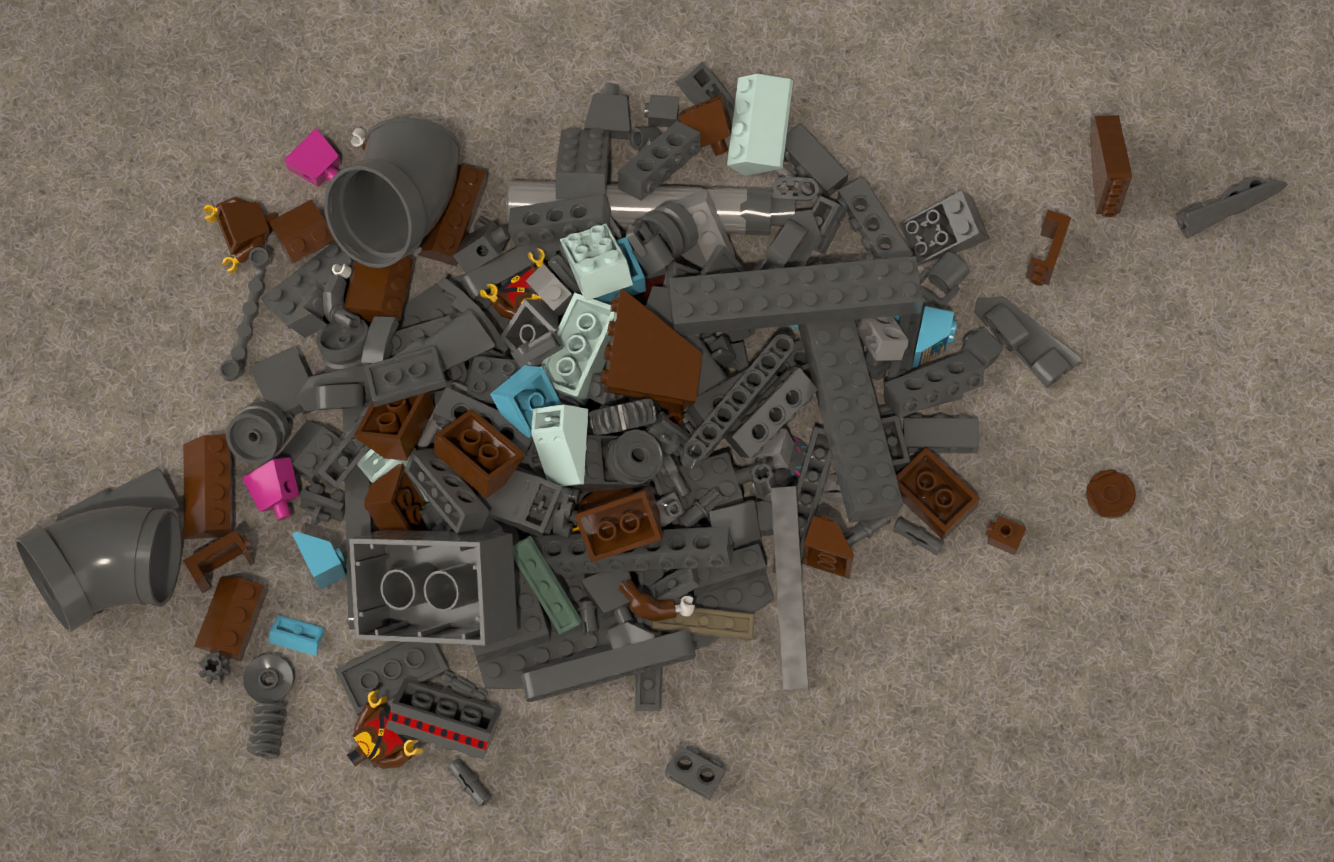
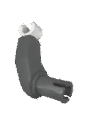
M335 264L332 267L335 275H330L323 292L324 314L332 324L340 323L353 331L355 327L351 324L358 327L360 318L344 309L345 302L343 299L346 287L344 279L351 275V268L346 264H343V267Z

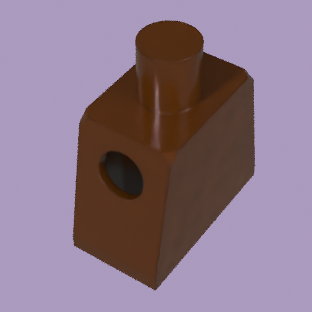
M723 94L680 112L678 116L680 121L700 132L701 148L711 145L715 156L728 151L724 139L731 135L732 127Z

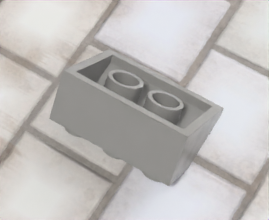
M708 190L675 201L692 216L698 230L697 244L683 254L688 267L702 271L717 246H724L735 258V251Z

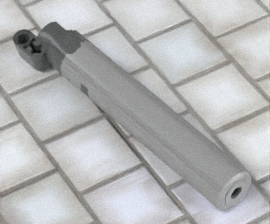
M780 177L774 182L773 190L718 187L703 189L702 187L659 185L652 194H649L641 201L619 190L618 184L606 183L605 198L610 207V216L618 229L628 230L634 221H638L662 203L668 201L675 202L708 190L727 234L770 235V226L784 227L786 222L795 214V201H812L818 195L819 186L814 179L801 177ZM511 180L508 183L506 195V221L509 225L510 208L567 199H556V182ZM784 182L787 187L794 188L793 182H798V196H793L794 191L791 190L786 191V195H781V191L777 190V187H780L781 183ZM803 184H812L815 192L811 196H805L801 192Z

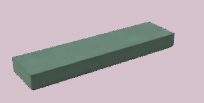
M528 536L513 544L514 561L538 597L539 602L559 635L580 625L582 622L580 616L532 537Z

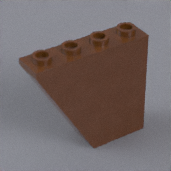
M1119 115L1095 116L1089 134L1096 214H1102L1103 217H1114L1121 212L1132 179V172Z
M620 290L618 295L613 297L611 301L610 312H614L613 321H609L607 336H611L610 345H606L604 351V360H607V367L602 369L600 384H604L603 392L640 399L649 398L653 401L692 407L697 397L702 353L628 292Z

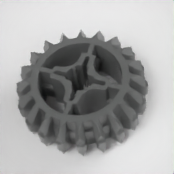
M648 398L593 410L589 413V422L593 434L602 435L652 424L657 420V411L653 400Z

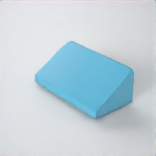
M278 615L269 631V643L317 656L325 628Z

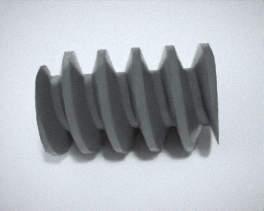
M262 703L254 706L253 711L257 714L252 716V721L255 724L250 727V731L254 734L249 735L248 740L253 743L247 746L249 753L261 758H278L277 755L271 752L280 748L279 745L273 743V740L281 739V736L276 734L275 731L283 729V726L276 722L285 718V716L278 714V711L286 710L284 705Z

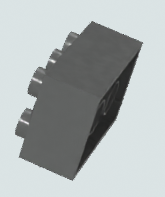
M380 530L349 538L355 639L488 645L518 635L512 533L470 532L457 534L456 532Z

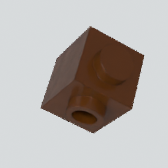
M998 516L996 523L991 521L985 535L989 536L987 544L1015 556L1027 527Z

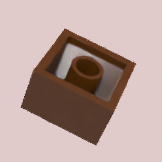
M312 200L269 221L291 264L302 260L335 241L324 217Z

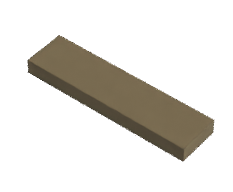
M694 607V611L690 616H683L677 612L676 618L652 621V630L668 632L686 630L690 631V634L751 641L753 639L755 614Z

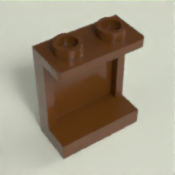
M1051 210L1047 211L1041 236L1053 239L1045 261L1031 257L1026 278L1030 279L1029 281L1037 286L1049 285L1071 217Z
M234 530L184 559L183 562L203 594L211 589L204 577L205 575L241 554L245 556L251 566L254 564L251 556L255 555L246 536H239L237 531Z

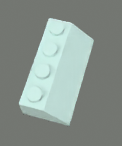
M753 74L738 78L727 166L746 176L783 168L793 80L763 74Z
M574 293L558 327L559 330L556 333L562 341L563 349L544 359L540 366L544 369L557 395L569 396L578 404L586 406L589 399L587 395L592 374L601 373L606 362L604 360V351L606 345H610L611 336H607L609 321H613L614 312H610L611 305L594 299L586 301L583 295Z

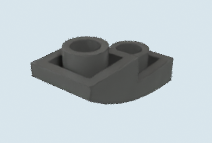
M374 316L363 347L361 360L363 366L389 358L393 350L390 341L399 325L396 317Z

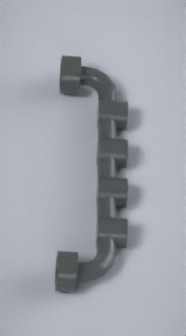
M256 247L249 253V260L255 268V274L248 284L250 291L248 301L242 307L244 316L242 324L237 327L238 340L236 347L231 350L232 360L224 361L219 369L222 378L228 382L239 378L241 364L247 359L245 348L247 341L253 336L251 330L252 321L259 313L257 308L258 297L264 293L262 282L265 267L269 263V255L261 247Z

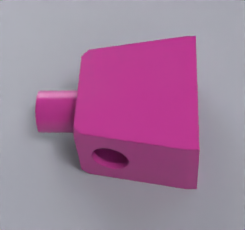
M316 128L284 159L287 169L317 187L325 180L330 182L339 172L337 168L341 165L339 155Z
M291 458L273 459L243 477V481L259 511L274 510L277 521L285 520L292 516L287 503L298 498L299 492Z

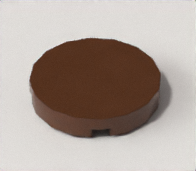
M1105 470L1094 475L1086 490L1087 503L1092 511L1101 517L1109 519L1119 518L1128 513L1134 505L1136 497L1135 487L1130 478L1115 470Z

